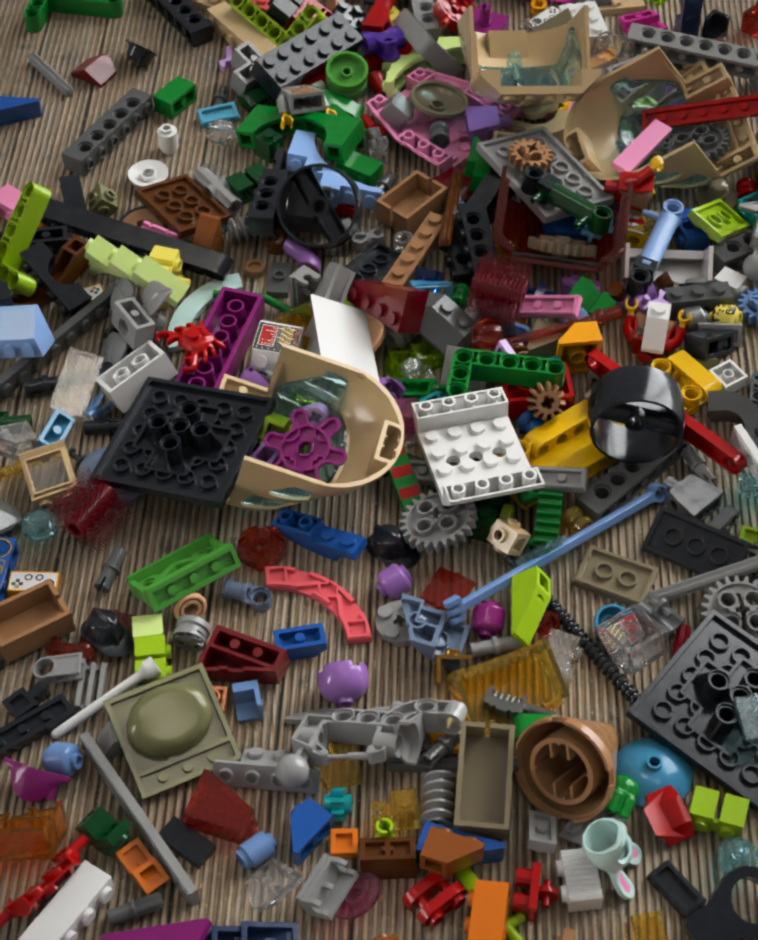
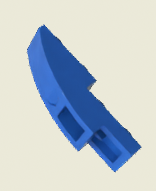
M283 508L271 523L273 529L292 542L334 561H338L340 557L356 561L367 545L366 537L325 526L321 518Z

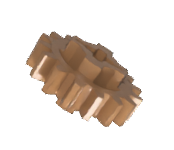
M522 138L521 142L515 140L514 144H510L507 158H509V163H514V168L520 167L521 172L528 166H538L546 172L547 168L550 169L554 155L551 154L552 149H547V144L541 145L539 140L534 141L530 138L529 141H526Z

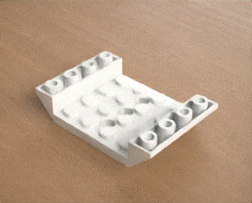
M502 387L411 403L417 440L443 506H453L545 487L538 467H530L508 417L509 402ZM495 454H503L504 456L498 457ZM473 458H479L481 460L474 461ZM454 462V463H457L458 465H456V466H451L449 463Z

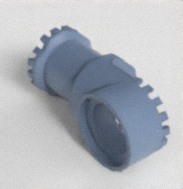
M232 578L225 579L223 583L225 586H222L224 588L221 593L222 599L232 598L241 600L243 604L251 605V608L256 612H265L271 608L273 602L268 588L252 585L250 582L245 584L235 582ZM258 596L267 597V600L261 604L254 601Z

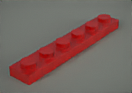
M758 94L642 110L643 131L655 119L671 128L757 117Z

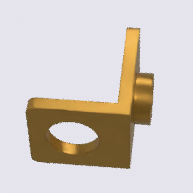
M445 649V654H434V684H441V659H472V655H460V650Z

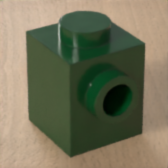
M270 127L255 136L256 155L269 164L273 163L277 147H284L283 136Z

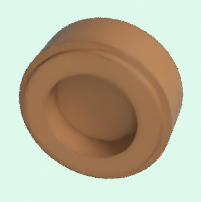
M259 259L248 260L244 264V273L251 279L261 278L265 274V264Z

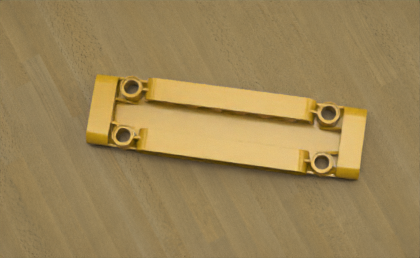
M679 350L666 359H655L651 363V367L668 373L677 381L683 395L685 413L688 415L696 414L699 411V407L708 402V391H723L720 381L684 350ZM587 400L579 402L562 412V414L555 416V419H550L541 426L534 428L524 436L523 440H519L530 466L587 468L589 479L617 462V460L602 454L591 440L588 428ZM613 422L615 424L625 426V424ZM517 493L508 494L524 510L538 503V501L534 500L530 504H523L518 500Z

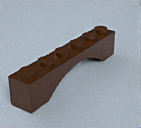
M74 236L60 248L55 258L56 267L51 274L55 281L62 284H70L90 267L88 264L89 260L84 257L86 252L84 247L87 241ZM37 286L35 292L30 297L21 294L11 296L13 306L38 304L39 308H42L49 302L42 287L38 288Z

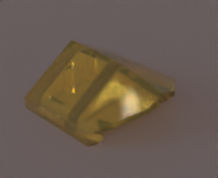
M330 741L326 748L329 755L358 752L356 744ZM330 760V764L327 766L316 765L320 769V781L327 790H331L332 787H348L363 784L359 760Z

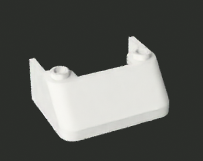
M627 242L621 249L622 281L626 282V286L633 264L643 250L630 248V243ZM708 246L704 251L666 250L653 281L661 274L668 272L672 281L678 284L696 285L710 283L713 275L714 246Z

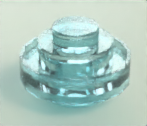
M36 509L29 512L22 520V529L25 536L33 541H45L53 537L58 530V527H53L58 526V521L54 518L56 515L54 513L51 514L52 512L47 509Z
M731 837L725 839L720 844L716 855L717 864L725 874L739 866L748 865L756 867L758 864V851L749 840L741 837Z

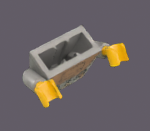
M308 85L281 88V94H279L276 102L279 115L282 117L280 123L282 130H284L285 124L290 126V130L292 129L293 118L289 114L324 111L327 114L337 115L335 110L330 109L331 106L325 97V91Z

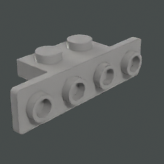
M253 747L244 749L241 761L215 759L213 762V785L318 794L320 788V769L318 767H309L307 781L298 788H288L280 784L275 775L277 762L283 756L294 754V752L284 749L271 751Z

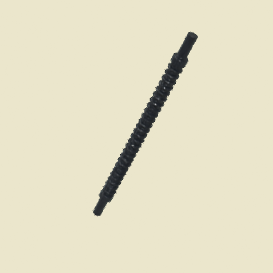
M505 554L503 556V559L512 569L521 565L514 555ZM551 594L546 611H549L554 620H558V625H562V629L567 630V635H571V639L576 640V645H580V649L585 650L584 654L589 655L590 660H594L593 664L598 665L599 670H603L602 674L607 675V680H612L611 684L616 686L617 691H621L622 696H626V701H631L630 705L632 706L641 695L638 694V689H633L634 685L629 684V679H624L625 675L620 673V669L615 668L616 665L611 663V659L606 658V654L602 653V649L597 648V644L593 643V639L588 638V634L584 633V629L579 628L580 625L575 623V619L571 618L569 613H566V609L562 608V605L558 603L557 599H553Z

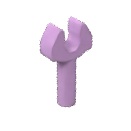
M230 45L226 46L225 59L219 60L220 70L223 73L226 72L227 67H232L233 71L236 70L230 63L233 55V47Z

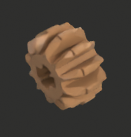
M550 381L545 382L544 388L538 382L536 383L537 391L533 388L529 389L533 397H526V400L531 402L527 409L529 411L534 410L533 416L535 418L541 415V419L546 421L549 414L553 420L556 418L555 411L560 414L563 412L559 405H566V401L560 399L565 393L563 391L558 392L559 385L557 384L551 387ZM545 396L549 398L547 406L543 404V397Z

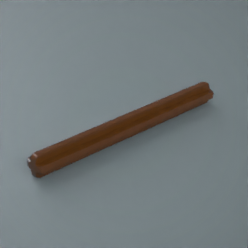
M453 172L451 176L439 237V245L441 247H449L451 244L455 213L457 212L463 180L461 172Z

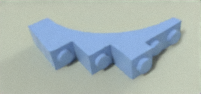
M296 129L287 153L286 170L294 172L310 164H327L316 149V133ZM332 171L314 172L321 186L331 187L333 207H337L338 203L355 206L353 191L343 176ZM355 181L361 191L364 208L376 210V200L381 197L382 189Z

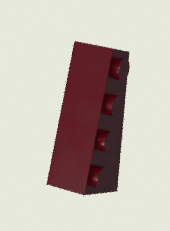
M353 280L347 300L397 333H419L429 291L375 280Z

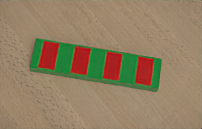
M403 444L400 455L387 472L403 512H407L405 506H413L412 499L420 500V494H423Z

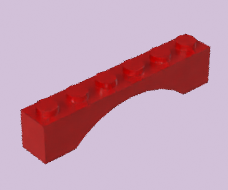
M376 0L362 22V31L378 33L386 31L387 27L392 26L390 11L396 0Z

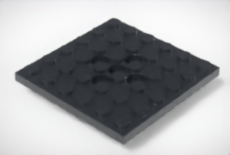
M147 377L92 473L95 477L98 474L101 482L103 474L105 484H109L112 488H121L122 490L223 509L235 486L244 456L250 457L263 432L265 417L271 415L276 406L275 398Z
M712 609L628 709L625 716L731 794L750 799L749 807L758 813V733L751 730L754 726L753 724L748 725V723L744 724L743 722L758 724V722H754L758 720L751 719H758V714H754V716L744 715L745 705H747L745 713H747V709L751 708L753 714L754 708L752 707H755V713H758L756 712L758 711L756 710L758 706H755L758 704L751 703L758 701V699H754L758 698V640ZM742 698H744V700H743V708H742V716H741V713H740V710H741V709L739 708L740 703L738 704L737 701L740 702V701H742ZM744 725H748V728L756 735L754 736Z

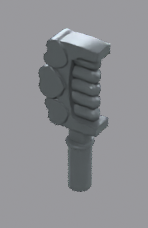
M491 684L483 699V708L489 712H494L495 716L506 719L508 716L510 719H513L515 715L522 713L557 715L555 711L536 706L535 704H528V696L524 695L523 698H516L514 695L510 696V694L494 690V685Z

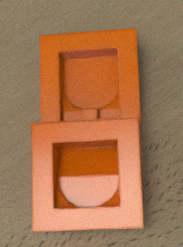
M139 837L115 852V857L147 896L170 880L155 856H151Z

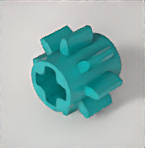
M332 787L331 794H325L324 809L333 815L334 822H345L346 815L353 814V795L345 794V787Z

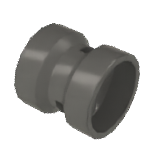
M443 121L432 123L429 127L430 142L442 149L446 148L450 143L448 124Z

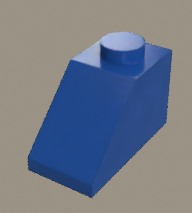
M310 797L302 804L298 803L290 815L293 859L296 866H299L329 835L331 829H334L333 815Z

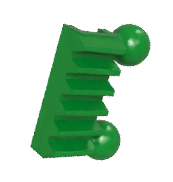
M534 489L517 493L518 500L523 504H530L534 500L538 501L534 537H530L524 550L529 546L533 548H551L558 544L563 492L535 491Z

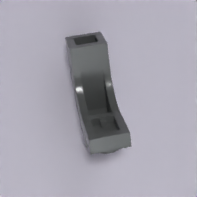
M708 391V414L710 421L742 424L758 448L757 406L745 396L735 392Z

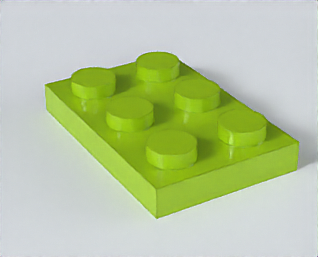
M720 198L691 209L687 215L692 220L693 225L701 228L707 233L709 239L717 243L746 231L750 226L745 219Z

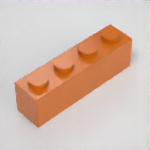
M475 879L474 890L470 889L468 894V907H472L471 916H466L464 932L468 934V940H506L511 898L509 882Z

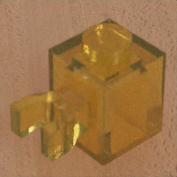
M416 788L389 791V803L380 801L370 802L371 812H381L379 815H372L373 825H376L378 820L381 824V818H388L393 822V831L419 829V806Z

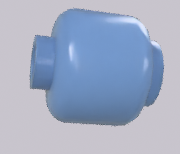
M53 742L43 751L41 758L42 766L46 772L73 777L83 765V755L79 747L74 743Z

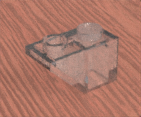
M551 628L543 647L542 663L557 689L563 691L566 683H571L575 673L574 663L580 662L583 648H580L581 637Z

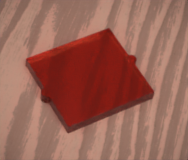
M439 567L420 598L424 599V602L435 606V609L446 611L448 608L444 607V600L453 595H458L461 599L468 596L475 587L476 582L461 576L459 572L454 573Z

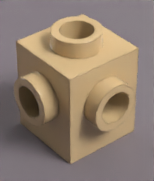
M508 518L507 520L497 519L492 524L486 540L494 545L493 549L501 554L520 556L531 534L520 527L521 523L513 518Z

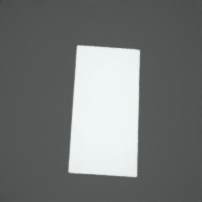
M310 294L321 356L358 368L379 381L365 311ZM325 375V376H329V377H332V378H335V379H339V380L345 381L344 379L339 378V377L334 376V375Z

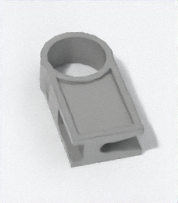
M82 652L45 656L35 662L32 673L39 682L43 681L46 685L83 680L86 658L82 657ZM53 665L51 672L43 676L40 675L45 667Z

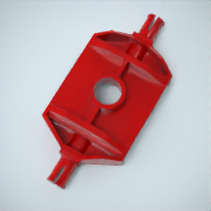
M437 0L433 6L434 16L441 21L439 27L442 29L448 27L451 32L458 33V20L469 6H473V9L476 8L473 1Z
M81 834L71 845L63 848L50 858L56 867L51 866L41 876L43 881L36 887L31 886L14 901L10 898L7 900L3 912L0 914V930L10 920L29 917L31 912H36L39 909L38 906L49 898L67 877L74 874L73 867L81 865L78 858L79 852L90 842L84 834Z

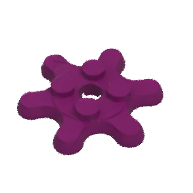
M302 408L292 412V428L289 432L281 434L271 431L265 435L263 440L266 447L276 449L280 453L279 460L273 465L320 480L318 471L322 466L326 464L342 466L347 460V453L341 448L333 447L330 443L332 437L340 431L341 421L337 417H329L321 425H313L309 422L307 411ZM305 445H310L312 447L311 453L301 454V448Z

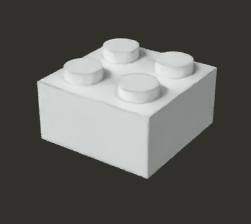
M731 359L708 370L720 381L723 391L735 392L747 385L748 375Z

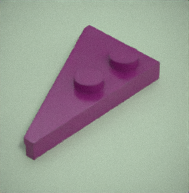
M203 918L103 934L100 940H205L212 923L209 919Z

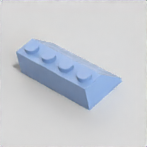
M38 304L0 306V359L44 357L55 342V339Z

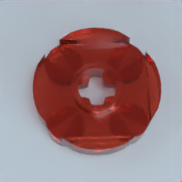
M258 525L252 526L243 531L238 538L237 550L240 560L248 567L255 568L258 572H265L264 566H275L286 555L284 536L275 527L266 525V528H258ZM257 545H266V548L259 550L257 549Z

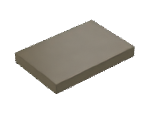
M590 545L575 574L572 586L634 607L637 603L642 602L651 591L659 574V569Z

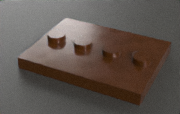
M187 174L135 189V197L171 231L176 232L179 238L195 234L201 212L221 217V225L227 224L229 218H232L230 212Z

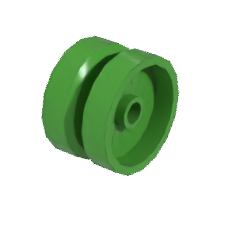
M342 51L332 55L326 65V89L341 94L353 101L361 98L366 92L368 81V66L365 59L351 51Z

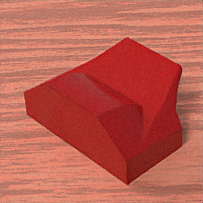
M668 785L644 797L646 805L643 811L655 836L664 839L668 847L695 836L692 819L680 794L672 785Z

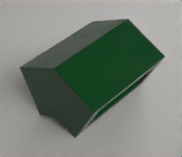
M255 86L237 96L241 108H245L247 112H250L257 104H265L268 101L269 95L263 87Z

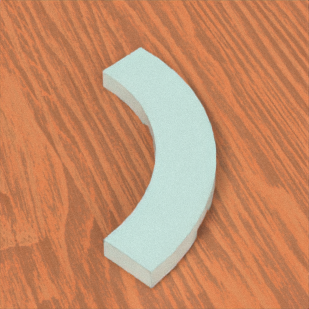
M239 273L227 275L225 281H210L192 292L174 312L168 331L174 332L175 327H186L187 323L193 324L195 319H198L208 308L207 306L216 300V298H213V290H221L223 286L243 291ZM178 341L168 346L169 353L184 350L178 346Z

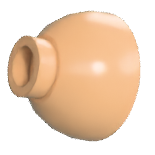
M193 592L173 603V613L177 620L183 615H193L202 618L207 609L206 599L198 592Z

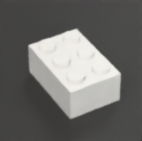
M595 1L559 5L558 14L569 8L573 17L584 5H588L590 55L609 48L610 33ZM575 35L570 52L571 57L579 52Z
M148 340L95 380L107 398L124 414L131 407L147 377L172 381L178 372L166 353L152 341Z

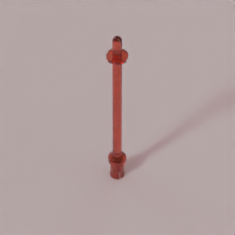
M620 305L603 310L599 308L595 309V312L590 316L505 339L509 345L512 343H524L568 331L574 323L597 321L600 327L604 326L606 322L623 319V312ZM500 340L476 346L472 341L469 343V349L494 351Z

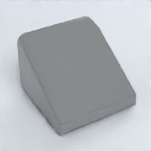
M109 720L97 737L98 746L107 759L120 756L121 753L119 741Z

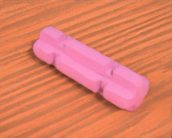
M143 221L141 228L179 239L176 232L148 221Z

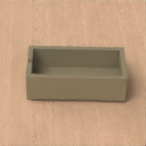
M461 721L453 829L485 838L508 840L515 725L491 723L490 738L484 737L486 722Z

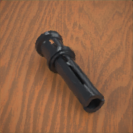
M91 370L55 377L42 375L41 378L30 380L23 378L26 398H30L31 395L42 393L49 395L54 390L93 384Z

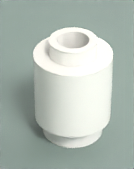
M170 124L160 126L157 130L159 148L164 154H174L179 147L177 128Z

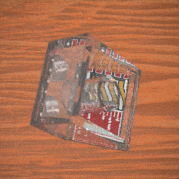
M635 604L596 627V632L613 663L629 676H632L669 652V630Z

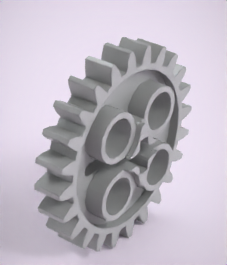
M430 489L427 496L422 493L420 494V500L412 499L413 506H405L407 512L401 513L403 519L399 521L401 525L400 531L403 533L406 544L409 543L411 549L416 547L419 553L425 549L427 554H430L435 549L436 553L439 554L443 548L446 552H449V546L451 545L458 548V541L467 542L465 535H473L471 529L477 528L475 521H478V516L473 502L443 506L438 492L433 493Z
M735 575L733 582L728 577H725L723 584L717 580L714 588L709 587L707 594L703 596L702 602L704 603H701L699 608L702 611L699 620H704L714 609L740 628L742 625L744 631L758 640V628L750 625V623L758 624V579L754 580L753 583H749L748 576H745L744 580L740 581L739 577ZM737 595L740 596V599H741V603H740V604H739ZM746 600H752L757 605H751ZM722 601H727L732 606H725Z

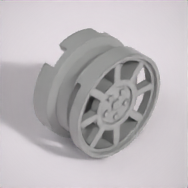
M183 615L177 620L176 629L172 634V641L175 645L186 651H203L207 645L206 639L209 638L212 630L211 626L200 617Z

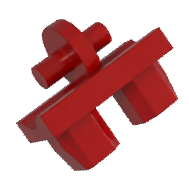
M533 862L532 869L517 868L515 887L529 888L530 894L514 892L512 911L527 914V921L535 922L538 900L542 901L541 907L547 909L550 907V902H555L559 899V890L552 887V880L545 879L544 884L539 886L542 863Z

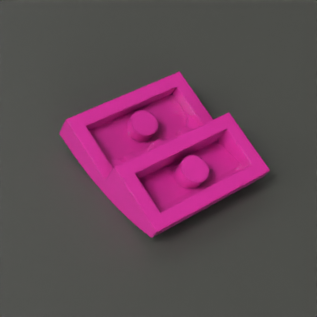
M652 9L618 17V22L626 35H628L632 22L668 30V27L660 22L659 14Z

